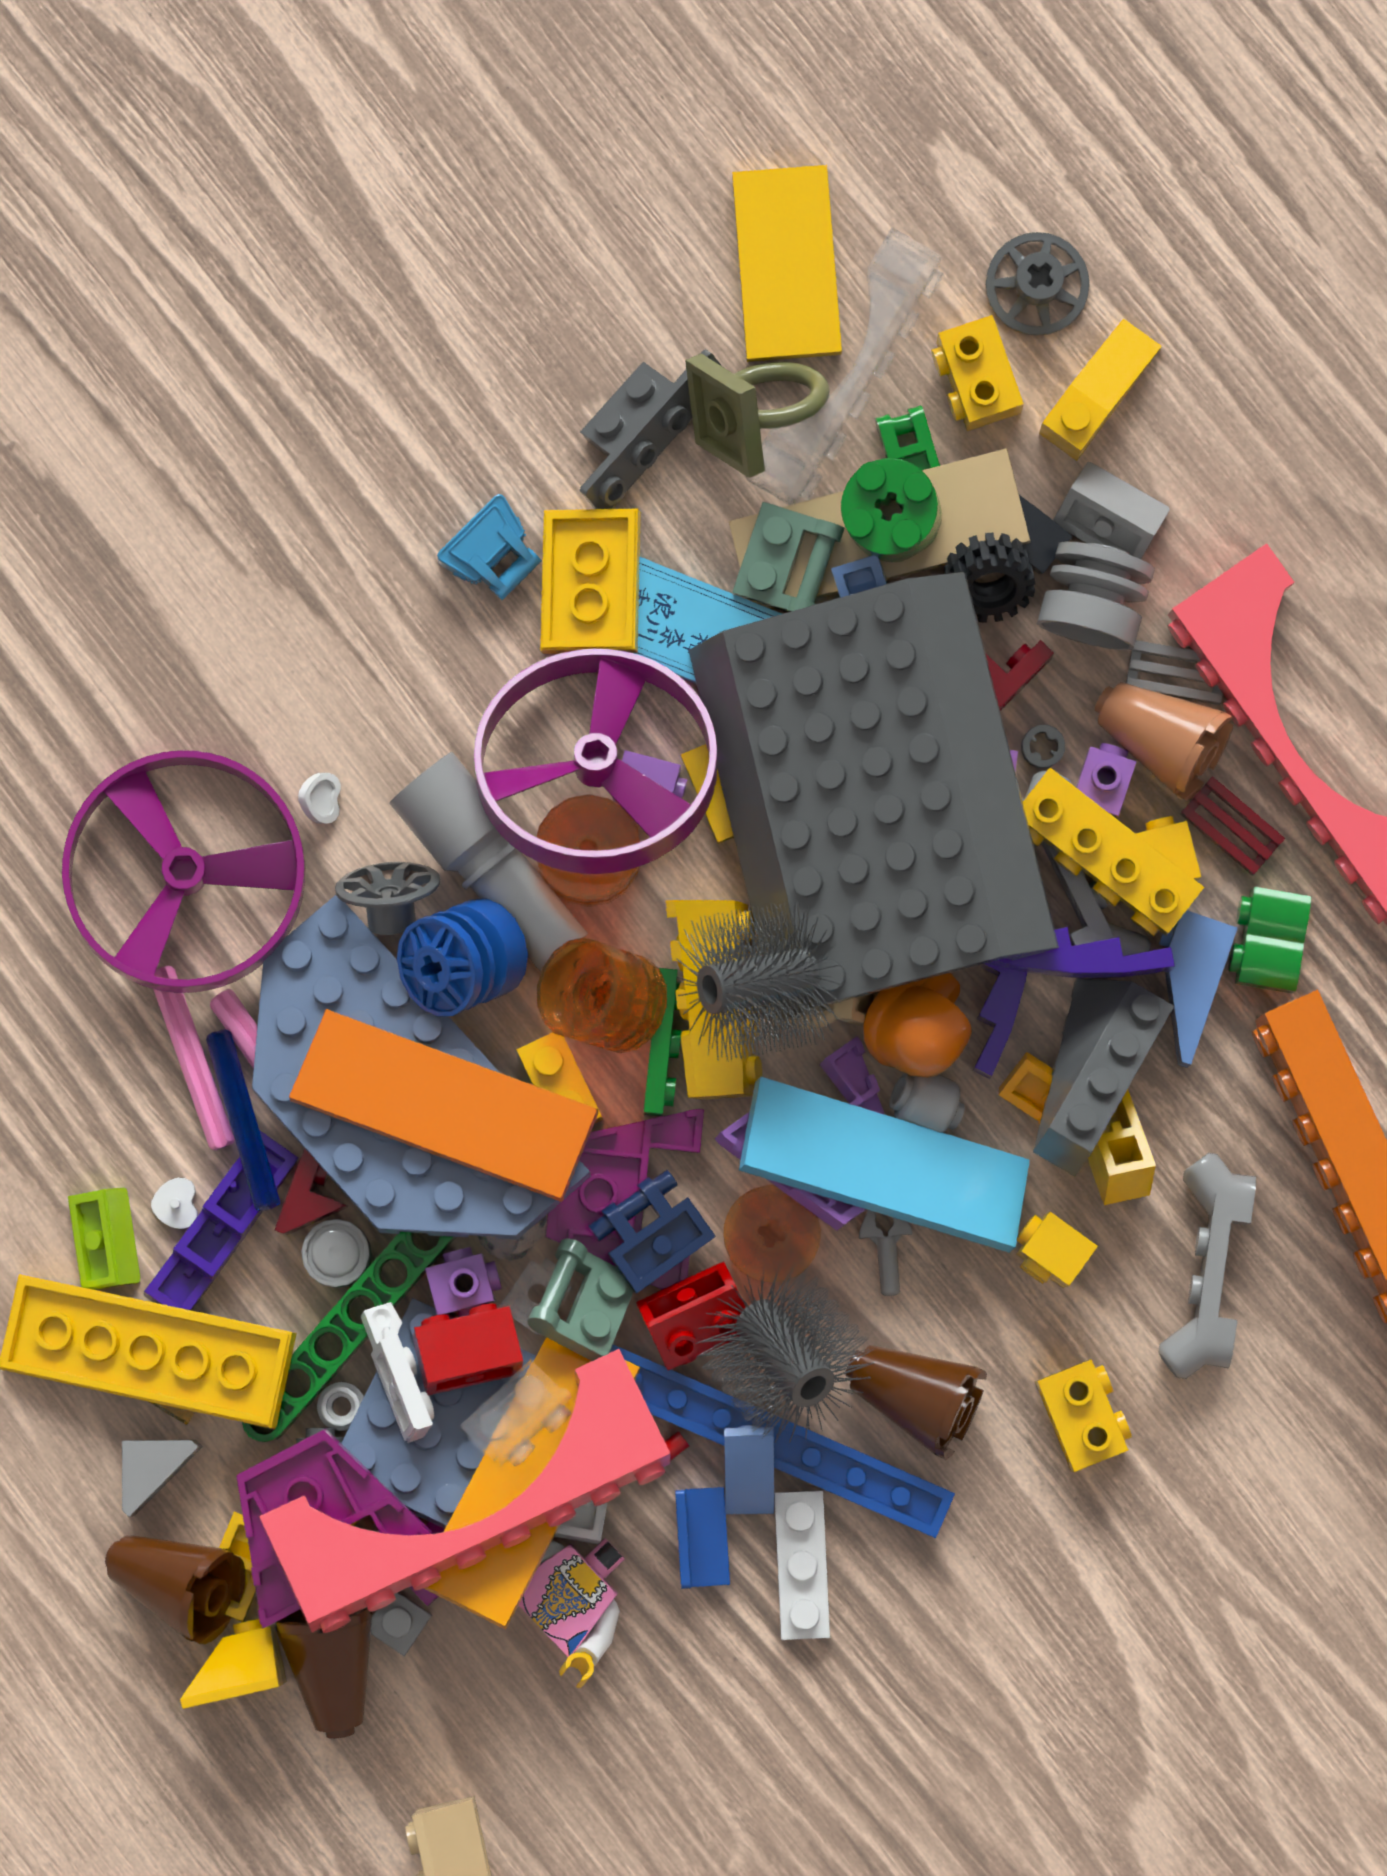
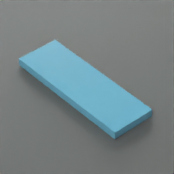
M760 1077L754 1085L739 1171L1010 1253L1016 1248L1030 1160Z

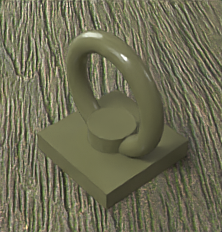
M701 353L685 360L695 443L748 478L765 472L760 429L782 428L803 422L816 415L829 399L830 388L826 378L817 370L806 365L792 362H769L753 365L733 374ZM770 381H791L805 385L811 392L805 399L794 405L779 409L758 410L756 388L753 385Z

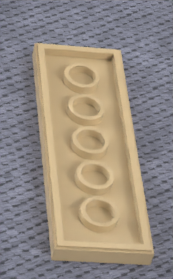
M1007 448L922 470L931 480L940 501L942 517L939 531L933 542L915 556L901 562H885L881 560L880 562L887 580L948 565L947 557L950 552L957 554L955 547L961 542L967 547L970 546L969 537L977 535L979 541H984L985 533L993 532L995 540H999L1001 533L1010 536L1011 542L1017 538L1022 542V545L1031 543ZM843 491L782 507L816 519L826 520L845 528L841 541H835L816 599L839 593L831 568L869 556L856 545L844 525L841 515ZM891 500L889 506H882L880 509L885 515L886 520L890 521L894 513L901 514L903 511L896 500ZM758 514L729 521L740 568ZM805 532L785 591L786 595L797 597L817 538L816 535ZM750 600V601H752V602H755V603H757V604H759V605H762V606H764V607H767V608H769V609H772V610L777 609V608H774V607H771V606H768V605H765V604H762V603H759V602Z

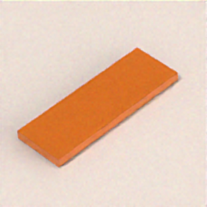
M328 1009L324 1012L289 1095L290 1101L560 1202L564 1199L598 1115V1110L594 1107Z

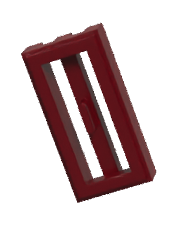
M1213 776L1180 813L1181 816L1252 876L1285 840V837ZM1213 792L1270 842L1266 846L1263 845L1207 796ZM1199 805L1258 854L1254 861L1195 812Z

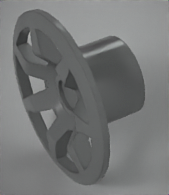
M1041 232L1026 233L1006 242L992 258L986 276L987 297L995 314L1010 328L1028 335H1049L1070 325L1083 310L1090 286L1088 270L1079 252L1064 239ZM1028 242H1043L1040 252L1029 254L1026 257L1015 248ZM1051 245L1065 251L1074 263L1062 266L1060 261L1050 254ZM1009 254L1018 268L1016 275L995 279L999 263ZM1077 270L1081 282L1078 299L1062 288L1064 278ZM995 288L1017 291L1019 297L1008 314L998 302ZM1055 299L1061 303L1073 306L1072 311L1065 318L1050 324L1049 303ZM1028 304L1036 305L1042 326L1025 325L1014 318Z
M411 862L378 863L347 873L336 883L335 892L336 896L347 904L366 907L368 928L371 932L381 935H393L403 933L406 927L416 921L414 902L435 892L440 885V876L436 870L422 864ZM394 870L391 879H385L381 871ZM410 871H416L405 881ZM367 875L372 884H369L360 877ZM345 889L352 890L354 892L349 893Z

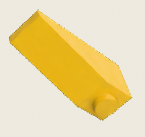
M1123 318L1044 419L1039 434L1078 461L1162 346Z
M1128 1089L1088 1157L1089 1165L1104 1205L1150 1196L1156 1164Z

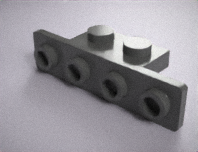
M705 349L701 352V354L721 365L708 350ZM642 362L580 431L589 443L608 456L580 487L581 494L594 509H612L615 504L620 502L629 488L646 469L655 463L657 457L672 440L687 427L692 419L686 370L673 383L648 364Z

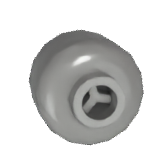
M904 1073L895 1084L889 1102V1107L894 1110V1118L942 1133L948 1128L951 1130L956 1129L965 1110V1104L960 1102V1088L958 1084L939 1074L934 1077L925 1078Z

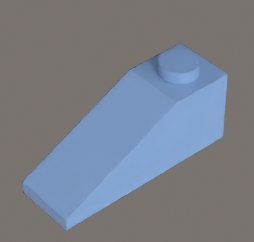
M1186 910L1167 936L1162 933L1159 945L1172 948L1175 967L1172 971L1165 972L1169 1003L1174 1006L1171 1011L1177 1063L1185 1068L1192 1064L1237 931V927Z

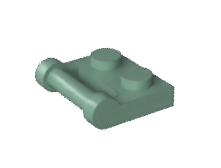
M763 501L732 593L787 612L816 605L815 601L835 541H841L845 528L826 520L816 519ZM805 532L816 535L817 538L797 597L786 595L785 591Z
M569 1238L563 1239L556 1251L555 1256L558 1261L539 1306L533 1307L527 1323L531 1329L594 1361L609 1354L634 1291L617 1267L587 1252V1248L579 1241ZM575 1270L585 1276L565 1322L560 1319L557 1312Z

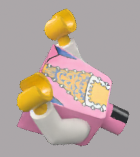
M606 1538L586 1557L572 1544L564 1547L560 1543L551 1541L519 1603V1606L568 1657L561 1666L559 1674L562 1676L569 1667H574L580 1671L582 1679L576 1685L577 1688L585 1685L593 1674L594 1666L611 1645L620 1613L618 1604L614 1600L618 1592L605 1578L625 1558Z

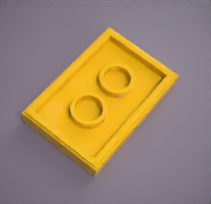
M638 508L544 510L540 651L543 654H560L574 650L594 648L638 653L641 512Z

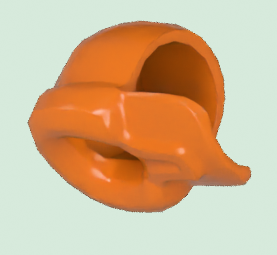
M951 973L880 991L869 1006L863 1024L864 1042L874 1059L882 1065L896 1068L911 1076L925 1078L937 1076L953 1065L962 1054L972 1033L969 1020L954 1004L960 994L959 982Z

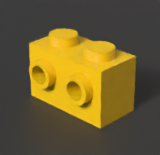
M993 315L938 333L936 341L938 347L931 349L939 376L948 375L953 389L952 393L947 394V399L955 421L963 419L966 430L970 431L1021 414L1024 403Z
M1048 1212L1042 1219L1034 1215L1026 1223L1017 1236V1242L1022 1246L1016 1255L1024 1260L1020 1268L1042 1284L1051 1279L1060 1287L1065 1288L1070 1286L1098 1246L1055 1214Z
M1092 1359L1034 1381L1071 1472L1079 1471L1128 1451L1125 1440L1132 1438V1434L1123 1412L1120 1410L1113 1413L1106 1395L1114 1391L1103 1365L1095 1368Z

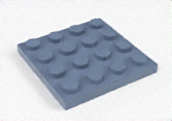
M412 1298L401 1320L402 1324L398 1331V1337L402 1347H408L414 1356L417 1373L414 1375V1378L421 1393L425 1392L413 1343L414 1327L421 1326V1321L437 1315L435 1308ZM521 1349L524 1362L522 1374L428 1395L434 1409V1419L431 1420L433 1425L424 1438L409 1443L403 1439L381 1379L376 1371L341 1444L414 1515L445 1529L536 1355Z

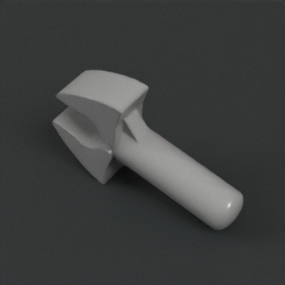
M868 1210L859 1231V1239L870 1238L877 1245L881 1294L884 1296H895L900 1293L896 1243L902 1235H912V1229L909 1222L893 1218V1226L888 1230V1236L884 1237L882 1230L875 1223L876 1212Z

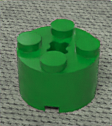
M885 458L863 464L849 479L841 500V515L849 535L867 555L878 556L881 561L901 562L915 556L933 542L940 528L942 517L941 505L931 480L920 468L905 460ZM891 500H896L903 511L901 514L894 513L891 521L886 520L885 515L880 509L882 506H889Z

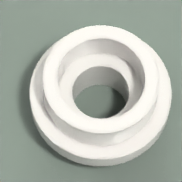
M338 1382L331 1384L319 1396L317 1403L318 1415L329 1428H335L337 1431H346L349 1429L364 1395L356 1386L350 1383ZM339 1397H345L351 1403V1410L345 1416H339L333 1410V1403Z

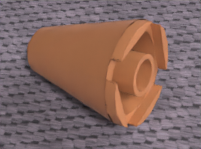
M1123 682L1117 684L1115 688L1106 687L1095 705V711L1099 713L1098 724L1169 790L1185 801L1191 799L1204 785L1205 782L1198 779V776L1202 775L1208 767L1212 770L1216 767L1228 744L1234 726L1229 723L1233 720V716L1224 711Z

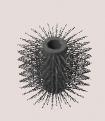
M789 900V927L785 901L786 921L782 913L781 904L779 905L781 923L777 908L776 920L772 910L771 921L767 906L768 923L763 907V924L759 909L758 924L753 906L755 922L751 918L749 908L751 926L746 916V910L744 911L746 928L742 914L740 926L736 911L737 927L732 913V929L727 913V930L723 913V928L718 913L719 929L714 914L715 931L710 916V932L707 925L708 938L701 919L704 947L699 942L692 922L698 944L695 940L694 942L700 950L704 962L700 960L686 933L697 957L687 948L684 951L698 968L699 973L683 964L697 976V982L680 977L677 978L697 984H686L697 986V991L678 996L698 993L699 998L689 1004L697 1002L686 1012L701 1001L703 1007L693 1024L694 1026L705 1010L707 1011L700 1040L708 1013L711 1014L704 1031L705 1034L710 1026L708 1055L712 1020L714 1017L715 1031L712 1049L716 1033L717 1059L720 1028L722 1032L721 1057L723 1042L727 1057V1039L729 1038L731 1060V1044L735 1052V1058H737L736 1042L740 1057L741 1043L746 1058L744 1041L750 1057L748 1038L753 1054H755L753 1038L758 1055V1040L762 1049V1039L767 1053L766 1036L770 1045V1051H773L771 1035L775 1050V1035L780 1048L779 1034L785 1050L783 1031L789 1048L788 1031L793 1048V1033L798 1048L796 1032L800 1036L802 1047L803 1041L800 1026L805 1038V1044H807L805 1026L811 1043L807 1027L809 1022L805 1016V1010L809 1013L813 1037L815 1036L813 1025L817 1034L818 1031L810 1011L812 1013L813 1011L809 1007L808 1000L813 1007V1015L817 1019L820 1030V1021L817 1014L823 1022L813 1005L812 999L816 1001L831 1032H833L820 1005L824 1007L825 1005L814 994L817 993L830 1009L817 989L828 993L834 999L836 998L819 985V979L836 984L840 983L821 978L832 976L819 975V970L839 965L818 968L817 963L825 959L818 960L830 951L828 950L817 960L813 956L824 935L811 952L809 951L817 920L808 949L805 948L812 932L811 929L806 937L808 910L805 937L801 945L805 912L800 931L799 901L798 928H795V904L793 922ZM777 916H778V920H779L780 927H779L778 924H777ZM790 919H791L792 927H793V935H792V936H790V933H789V931H790ZM729 924L732 930V936L730 935ZM785 927L787 929L788 934L787 941L784 937ZM772 928L775 931L776 937L772 934ZM712 929H713V932H714V935H715L714 937H715L716 942H717V944H716V946H717V953H716V951H715V949H714V947H713V943H712V939H713V937H712ZM725 929H726V932H727V936H726L727 942H726V945H725V943H724ZM799 929V941L797 945L796 936ZM767 934L770 938V944L767 941ZM705 935L711 945V952L708 950ZM719 937H721L723 946L719 942ZM749 938L752 940V947L749 943ZM732 940H733V942H734V944H735V948H734V949H733V947H732V945H731ZM702 948L707 953V959L703 954ZM688 952H689V953L697 960V962L702 966L701 969L698 967V965L695 963V961L691 958V956L688 954ZM799 1007H800V1009H801V1011H802L803 1019L801 1018V1016H800V1014H799ZM782 1011L785 1015L784 1020L781 1017ZM764 1014L767 1018V1024L764 1021ZM719 1017L720 1027L717 1035V1023ZM747 1019L750 1022L749 1028L746 1024ZM800 1019H801L802 1022L804 1023V1031H803V1028H802L803 1025H802V1023L800 1022ZM729 1021L732 1025L731 1036L729 1033ZM755 1022L757 1025V1033L754 1029ZM724 1025L727 1029L726 1046L723 1034ZM733 1031H734V1037H733V1038H734V1046H733L732 1039H731V1038H732V1033H733ZM749 1032H750L751 1035H752V1043H751V1040H750V1037H749V1036H750V1035H749Z
M763 1268V1278L761 1279L760 1276L761 1296L757 1286L760 1297L759 1301H756L748 1277L753 1301L747 1289L746 1292L752 1304L748 1305L737 1291L736 1293L747 1308L743 1309L733 1301L743 1310L741 1311L724 1302L741 1312L740 1316L732 1312L730 1313L736 1317L726 1314L706 1313L737 1319L736 1324L699 1328L734 1329L700 1341L704 1343L724 1340L709 1350L728 1340L732 1341L702 1356L716 1355L713 1358L715 1359L720 1354H724L711 1363L713 1364L730 1353L727 1358L720 1361L722 1362L720 1365L711 1369L716 1368L713 1372L714 1374L718 1368L722 1370L727 1367L725 1369L727 1370L731 1367L725 1373L726 1376L722 1378L724 1382H730L722 1390L733 1380H737L732 1384L734 1385L737 1382L736 1386L733 1387H736V1389L730 1393L733 1394L734 1398L741 1393L735 1400L743 1393H746L743 1396L747 1395L743 1400L745 1401L743 1403L744 1406H742L743 1412L749 1406L751 1407L747 1411L755 1404H758L753 1409L757 1408V1410L750 1415L755 1414L756 1419L759 1414H761L760 1418L768 1409L772 1408L758 1423L768 1414L769 1418L759 1426L766 1421L769 1424L773 1416L779 1412L771 1422L772 1424L784 1409V1414L770 1430L781 1418V1425L783 1426L793 1405H797L780 1432L781 1434L796 1411L791 1441L803 1407H807L806 1436L807 1427L809 1429V1411L812 1418L810 1406L814 1405L816 1407L822 1430L817 1405L821 1413L822 1410L818 1403L822 1401L833 1415L834 1413L823 1400L825 1397L831 1400L827 1395L846 1404L829 1394L831 1390L837 1389L844 1392L863 1393L833 1387L834 1383L871 1378H840L837 1376L873 1363L846 1366L867 1354L865 1353L843 1366L838 1365L857 1355L845 1359L847 1356L861 1352L854 1351L859 1346L851 1352H846L859 1342L842 1352L845 1347L852 1344L850 1341L854 1340L853 1338L858 1334L857 1332L850 1338L857 1331L855 1330L848 1338L843 1339L842 1335L848 1331L846 1328L853 1324L849 1325L845 1321L839 1326L847 1318L845 1317L837 1326L833 1327L838 1322L834 1323L837 1319L835 1317L840 1313L837 1312L836 1308L829 1313L835 1307L833 1306L826 1314H822L827 1310L823 1311L826 1307L824 1305L829 1302L826 1300L827 1297L823 1302L818 1301L821 1298L819 1297L811 1304L815 1299L813 1298L815 1295L813 1293L820 1288L816 1289L814 1287L807 1294L811 1290L810 1288L802 1298L798 1299L806 1290L804 1289L800 1293L803 1288L801 1285L800 1289L791 1295L800 1283L799 1281L785 1299L786 1293L797 1282L796 1280L787 1289L791 1274L790 1276L789 1274L787 1275L774 1296L776 1273L768 1297L763 1299ZM788 1278L778 1300L775 1303L774 1299L776 1298L777 1294L779 1293L780 1289L782 1288L783 1284ZM790 1299L788 1304L784 1307V1303ZM734 1331L737 1332V1334H733V1335H728V1336H724V1337L712 1339V1338L719 1337V1336H722V1335H725V1334H728V1333H731V1332H734ZM741 1341L739 1344L734 1345V1346H731V1345H733L735 1342ZM846 1344L844 1347H842L841 1349L837 1350L840 1346ZM727 1346V1347H726L725 1349H723V1350L714 1352V1351H716V1350H718V1349H721V1348ZM839 1360L836 1364L830 1365L833 1361ZM858 1367V1368H855V1369H852V1370H849V1371H846V1372H843V1373H840V1374H837V1375H834V1374H833L834 1372H838V1371H842V1370H846V1369ZM782 1395H785L783 1399L779 1401L780 1397ZM784 1400H786L785 1405H783V1406L779 1409V1407H780V1405L782 1404V1402H783Z

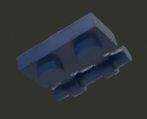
M668 1170L653 1180L647 1177L637 1185L638 1191L617 1206L612 1202L601 1210L603 1215L588 1225L590 1231L599 1242L614 1231L623 1243L610 1251L608 1256L635 1294L716 1237L689 1197H686L674 1207L670 1206L664 1195L677 1187L678 1183ZM650 1206L658 1218L636 1233L628 1221Z

